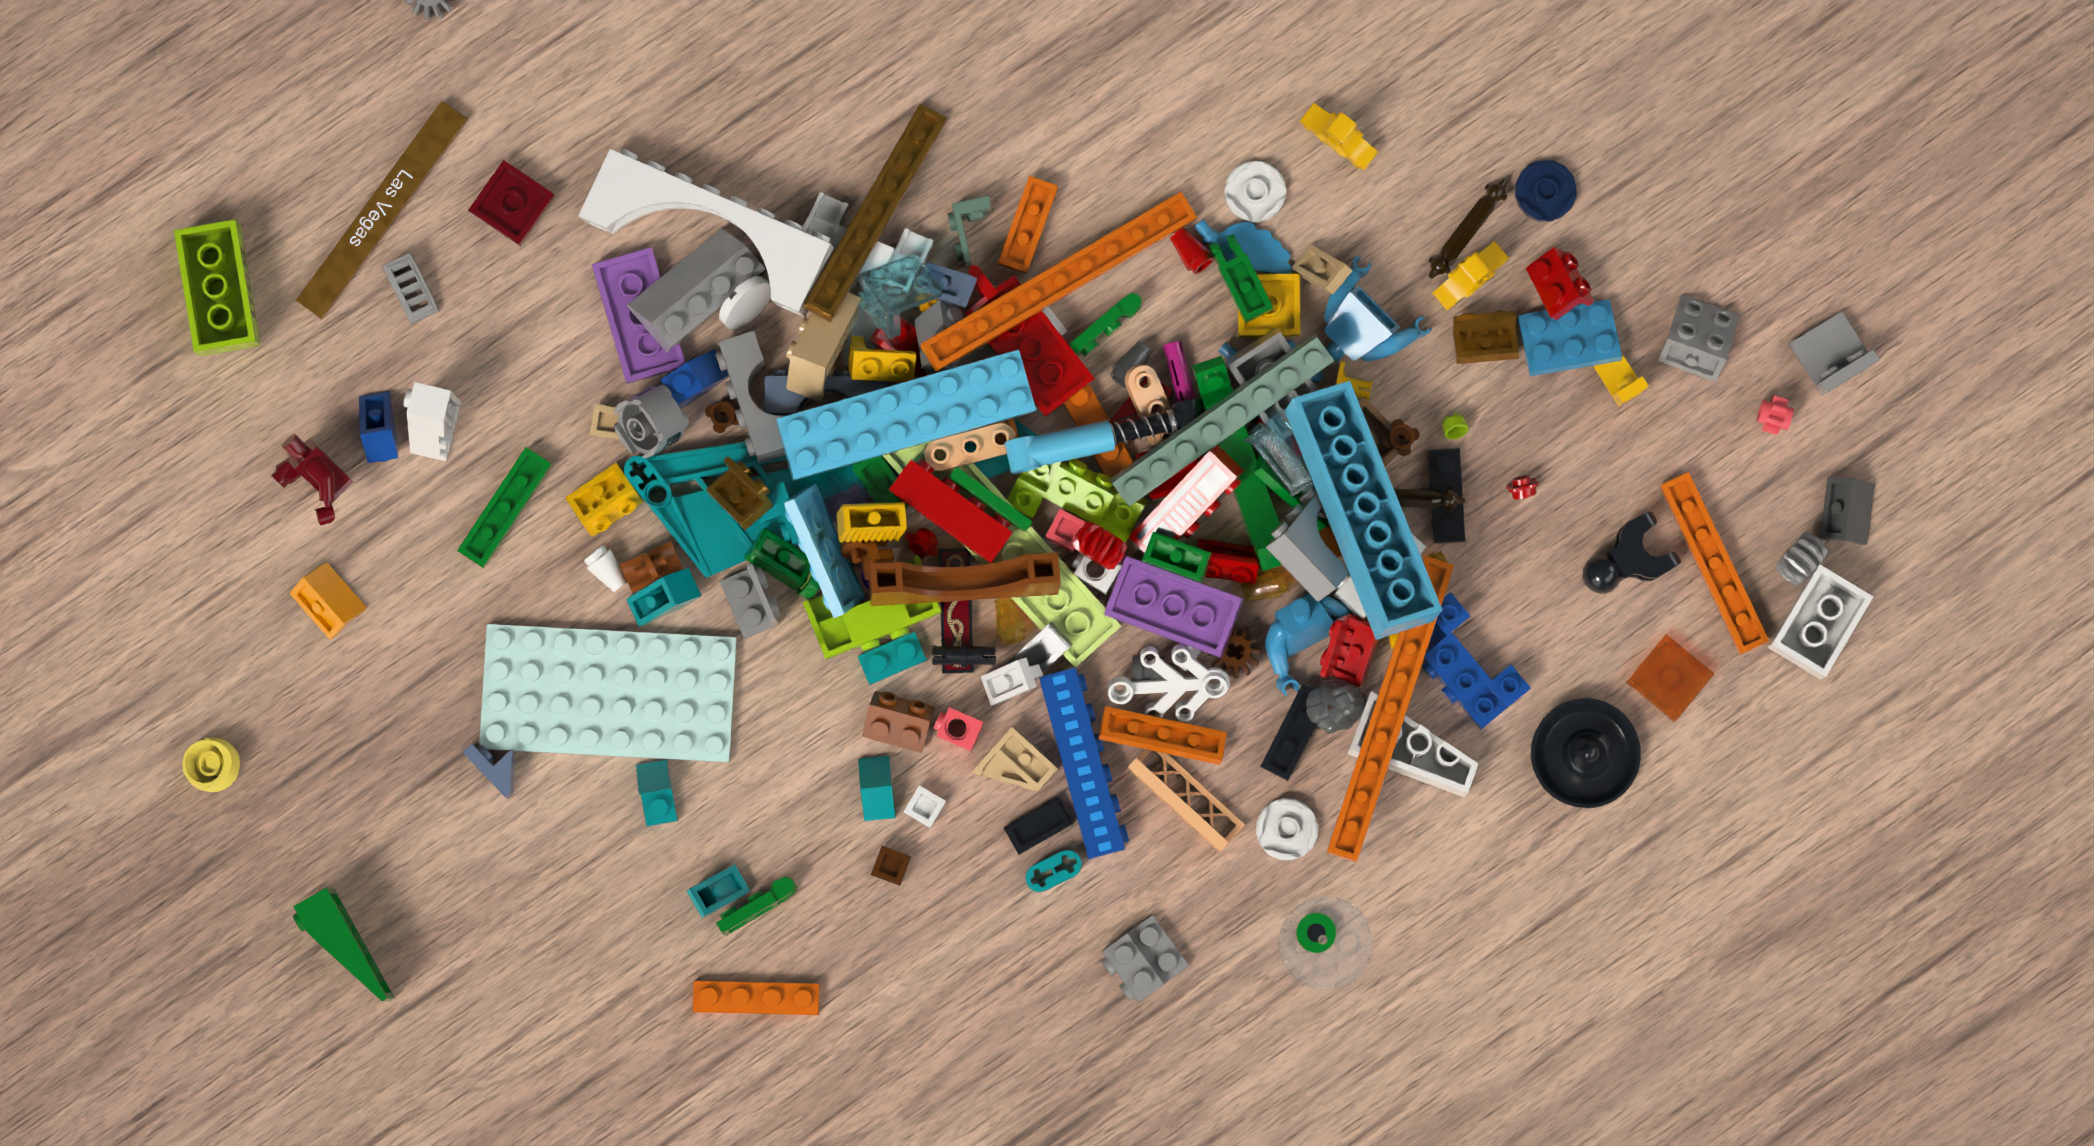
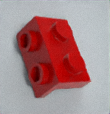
M1553 247L1526 267V270L1550 318L1558 320L1578 304L1583 303L1590 306L1594 303V300L1590 294L1592 291L1590 284L1580 275L1577 269L1579 263L1575 256L1569 251L1564 252L1556 247Z
M1198 539L1197 547L1211 552L1205 575L1206 578L1256 584L1259 560L1253 546Z
M1349 613L1335 620L1330 627L1329 637L1331 639L1329 646L1324 650L1320 659V665H1322L1320 676L1327 678L1334 675L1360 687L1366 682L1378 640L1375 639L1368 621Z

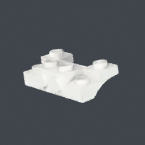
M819 192L815 204L802 226V232L812 235L814 231L829 237L831 239L829 243L836 249L848 229L841 226L849 204ZM905 228L896 249L877 241L855 281L870 288L874 284L884 286L909 297L920 270L924 267L934 240Z

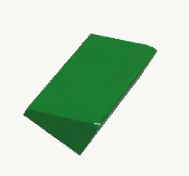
M767 528L762 529L744 556V559L758 568L761 567L763 571L794 590L804 585L810 573V563L806 553Z
M1153 531L1142 561L1203 584L1211 552Z

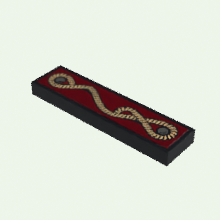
M966 548L939 549V567L971 566V555ZM972 600L940 602L942 612L941 645L961 646V643H968V646H973ZM942 665V674L974 673L973 665H968L967 668H961L960 665Z

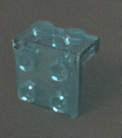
M915 254L860 273L861 292H858V297H861V306L864 310L868 309L878 329L882 328L889 339L901 335L900 312L942 296V287Z

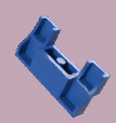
M1450 592L1443 599L1441 605L1442 612L1437 617L1423 660L1424 663L1421 667L1432 680L1436 677L1444 685L1441 691L1452 704L1457 701L1481 730L1530 690L1531 687L1512 665H1509L1491 680L1452 633L1453 630L1470 617V614Z

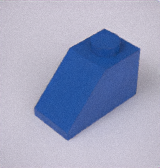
M715 349L686 362L660 379L663 385L669 388L672 398L677 402L680 409L729 378L727 370H720Z
M390 392L359 396L360 437L367 463L385 462L398 458V438Z

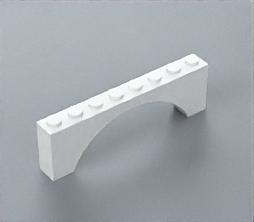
M612 149L609 150L578 215L584 222L614 234L631 221L662 210L693 209L719 216L743 230L759 250L769 275L771 300L781 308L806 317L808 310L803 308L804 303L836 250L829 243L831 240L829 237L816 231L812 235L802 232L803 227L788 219H786L785 223L779 222L774 219L775 214L758 207L757 212L747 208V202L735 196H731L729 200L719 196V190L707 184H703L702 188L691 184L693 179L679 172H676L674 176L665 173L666 168L656 162L649 160L647 164L637 161L638 156L628 150L621 149L620 153Z

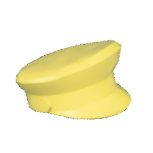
M216 737L204 738L189 746L185 752L182 761L183 772L190 784L197 789L207 792H218L226 789L236 780L240 769L239 754L233 745L226 740Z

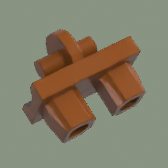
M876 539L874 542L869 540L867 543L864 540L861 543L858 540L855 543L844 541L840 546L841 555L844 558L852 560L853 563H862L865 580H869V564L894 562L892 549H877L879 546H887L889 539L886 542L882 539L880 542Z
M671 541L620 564L632 593L642 590L666 575L684 570Z

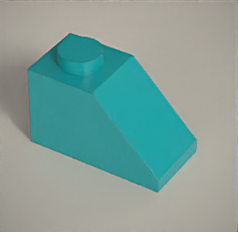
M687 568L658 579L626 600L638 626L641 627L686 606L702 595L690 569Z

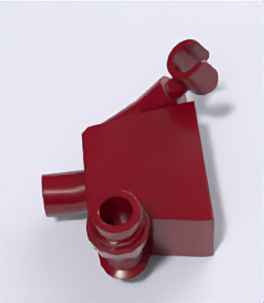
M293 434L282 445V448L291 456L277 464L276 471L271 476L283 488L288 484H292L301 476L304 477L319 492V501L324 502L325 507L315 509L319 524L332 523L335 519L332 503L353 481L310 438L303 442L296 434Z

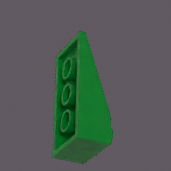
M325 888L293 906L296 911L293 918L301 932L305 930L381 1001L395 999L335 889Z

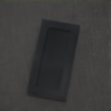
M1056 797L1004 827V830L1018 855L1073 825L1059 798Z

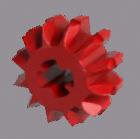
M1086 522L1075 535L1074 549L1108 570L1115 569L1125 556L1126 543L1093 522Z

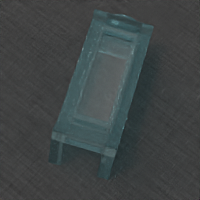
M1279 411L1275 412L1265 425L1261 422L1258 423L1243 440L1256 448L1291 492L1289 494L1291 497L1300 491H1303V493L1307 492L1312 486L1315 488L1292 428Z

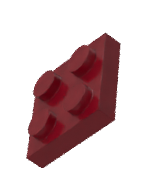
M503 160L468 211L521 247L555 198V194Z

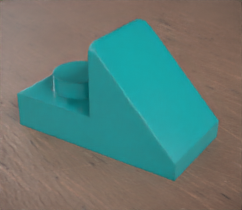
M780 482L777 483L770 498L773 507L761 516L759 525L783 517L785 522L779 523L785 541L791 539L793 545H797L798 535L793 524L787 520L785 515L784 502L790 499L785 483Z
M667 759L636 765L638 791L642 799L646 826L678 821Z
M733 865L686 891L699 914L704 918L748 894L750 889L736 865Z

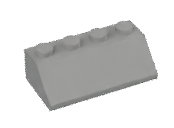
M721 228L631 301L627 307L665 352L668 353L721 309L726 298L730 297L732 299L737 294L734 290L739 284L748 278L762 276L766 269L745 244Z

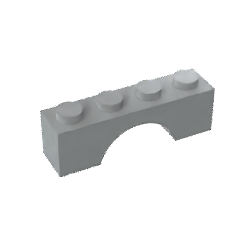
M751 331L718 342L721 352L715 353L720 370H727L730 380L726 381L725 384L731 400L736 398L740 409L735 410V414L740 428H747L749 438L744 440L749 456L756 455L759 464L786 456L776 424V419L783 416L763 412L753 403L750 397V388L754 378L765 368L764 358L755 332Z

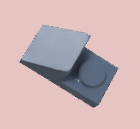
M927 262L916 292L938 301L941 300L957 308H961V306L966 308L977 278Z
M471 744L463 751L469 760L505 798L509 799L513 795L515 751L513 749L495 765L492 764L495 757L483 745L477 748L476 745Z

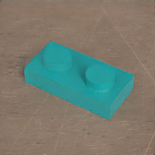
M915 632L857 656L869 685L927 661Z

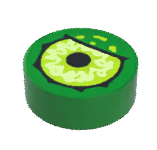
M811 572L804 585L797 589V594L805 599L812 598L820 588L819 583L814 580Z

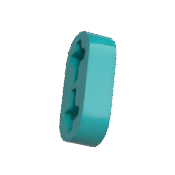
M1061 851L1030 867L1026 873V883L1035 892L1047 891L1075 877L1081 870V858L1074 851ZM1067 855L1069 859L1075 858L1077 863L1073 865L1074 871L1072 873H1068L1066 869L1056 873L1054 867L1062 864L1061 858ZM1039 869L1041 873H1044L1051 869L1053 875L1045 879V886L1040 887L1038 883H1031L1030 879L1034 877L1033 871Z

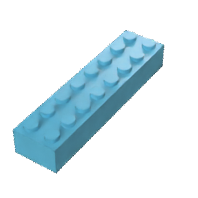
M1016 350L777 418L776 424L792 479L796 481L1030 414L1036 411L1020 352Z
M1347 381L1293 398L1285 409L1286 416L1375 639L1378 640L1433 622L1442 612L1441 605L1351 382Z

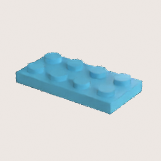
M815 483L805 487L784 502L785 515L796 530L798 545L801 551L806 553L810 563L811 575L819 583L823 592V602L835 618L849 611L863 600L865 595L850 560L841 555L840 546L842 543L838 540L837 530Z

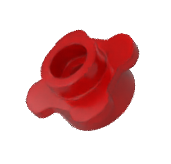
M1523 475L1513 478L1512 483L1506 485V489L1512 494L1513 499H1524L1537 494L1536 486L1539 483L1536 481V478H1530V475Z
M919 528L914 534L908 532L905 535V540L910 543L911 551L916 556L918 555L919 558L923 559L926 555L935 556L938 553L936 548L938 540L930 530Z

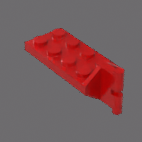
M970 266L968 274L977 278L974 288L982 299L971 307L965 315L969 316L1022 284L1014 275L994 288L978 266ZM1043 311L988 342V345L997 356L1019 350L1034 404L1045 418L1095 380Z

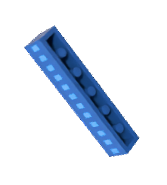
M1071 668L1039 677L1088 860L1125 850L1124 843L1129 842L1125 824L1118 825L1115 813L1121 812L1117 795H1110L1107 783L1113 780L1108 763L1103 765L1101 763L1099 753L1104 751L1102 740L1099 739V733L1094 734L1091 722L1096 721L1092 703L1085 704L1082 692L1088 691L1084 674H1077L1076 668Z

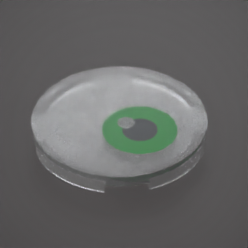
M1319 896L1300 903L1285 918L1279 935V951L1285 968L1301 984L1318 990H1334L1349 985L1364 972L1372 956L1373 936L1367 919L1356 906L1338 897Z

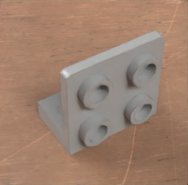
M1682 294L1658 361L1716 382L1727 360L1739 315Z
M1839 312L1790 343L1791 349L1821 396L1880 360L1874 349L1870 352L1866 350L1843 312Z
M752 563L746 565L747 570L720 581L744 639L779 625L777 617L781 616L775 598L773 596L767 597L764 589L768 588L769 584L761 567L755 569Z

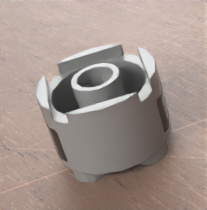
M665 385L645 388L620 402L614 410V415L618 413V422L614 426L620 441L631 453L639 452L644 454L642 458L651 457L678 442L683 435L684 429L689 424L686 414L680 410L677 402L672 398L671 391Z

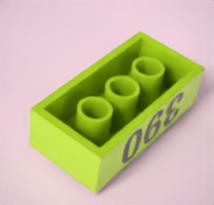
M234 219L174 230L194 353L202 357L261 346L241 224Z

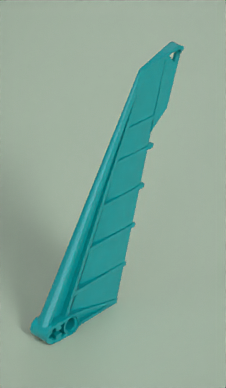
M1014 419L1019 438L1038 436ZM745 441L657 454L648 458L633 456L624 465V474L633 488L706 578L746 561L744 559L746 552L763 528H767L784 539L779 523L785 522L783 517L759 525V518L748 529L744 530L706 491L708 486L702 479L723 475L729 470L723 461L728 456L736 464L742 461L748 469L754 468L760 476L751 479L755 481L759 478L770 491L767 494L769 500L777 483H785L790 498L805 487L816 483L833 522L837 521V512L842 504L875 503L852 471L853 467L851 465L793 481L789 468L768 474L761 468V466L787 461L786 456L759 464L756 455L749 456ZM968 441L965 443L964 449L968 453H973L976 450V444ZM1007 454L974 463L987 478L1010 471ZM885 460V462L887 463L891 471L894 473L896 478H898L899 474ZM638 465L640 468L644 465L646 466L644 473L650 480L647 485L638 475L632 477L634 474L633 466ZM696 481L702 491L674 498L669 486ZM655 488H663L667 492L666 499L661 503H653L650 500V493Z

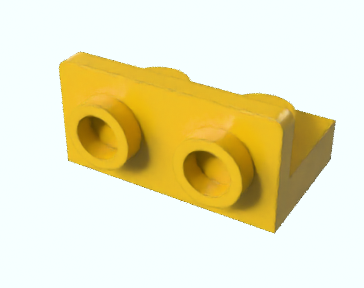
M614 463L565 497L592 537L606 531L611 524L624 515L632 513L637 506L643 503L617 463Z

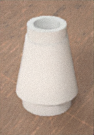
M604 545L597 548L584 559L588 565L586 569L613 592L627 582L611 549L607 550Z

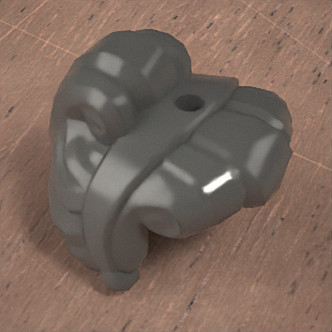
M1333 678L1323 681L1318 688L1308 693L1306 712L1312 723H1317V726L1328 734L1338 730H1348L1363 712L1364 697L1361 690L1355 684L1341 678ZM1328 705H1333L1332 711L1328 710Z

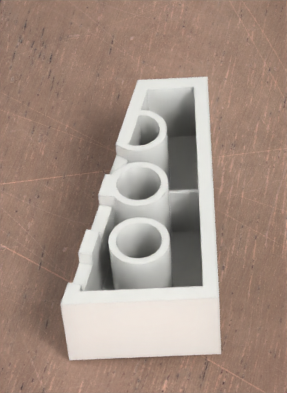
M1372 691L1367 697L1347 752L1348 755L1358 757L1378 697ZM1405 715L1388 769L1465 797L1471 787L1478 763Z

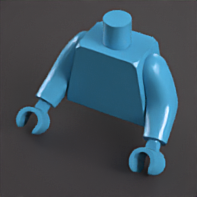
M1361 256L1354 258L1351 265L1352 272L1333 295L1330 294L1325 309L1324 320L1327 326L1324 331L1333 340L1326 347V350L1332 356L1334 362H1338L1345 354L1353 361L1359 358L1366 362L1383 359L1399 352L1416 341L1417 338L1426 336L1432 330L1431 327L1426 331L1420 330L1418 323L1425 317H1419L1411 323L1410 327L1398 331L1401 327L1360 286L1356 287L1360 278L1365 277L1371 267V263L1364 269L1356 265Z
M1309 593L1275 613L1274 622L1271 624L1266 637L1265 648L1274 673L1279 675L1276 687L1285 696H1287L1285 687L1288 683L1291 684L1296 692L1299 691V683L1287 672L1289 670L1287 657L1289 658L1327 638L1330 627L1335 620L1349 613L1352 614L1340 600L1325 596L1317 602Z

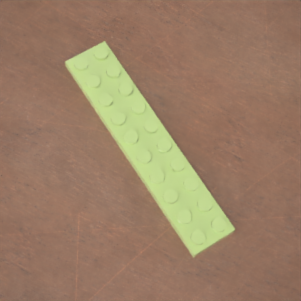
M931 442L886 454L882 457L900 475L910 459L917 463L920 458L925 462L924 452ZM939 449L934 452V457L938 461H943L946 458V453ZM974 463L958 467L1012 506ZM954 469L942 472L933 471L932 475L941 481L944 477L951 480L950 474ZM962 487L957 492L966 499L971 495ZM985 505L983 511L993 518L995 514H998ZM1010 523L1011 525L1008 529L1013 533L992 563L1013 559L1025 554L1052 553L1054 551L1031 526H1029L1026 532H1023ZM964 546L981 565L989 564L983 558H981L976 553L971 551L969 548ZM1059 558L1061 583L1058 595L1013 597L1012 600L1041 631L1051 621L1073 644L1062 655L1076 668L1117 631L1121 625L1116 619L1104 615L1106 608Z

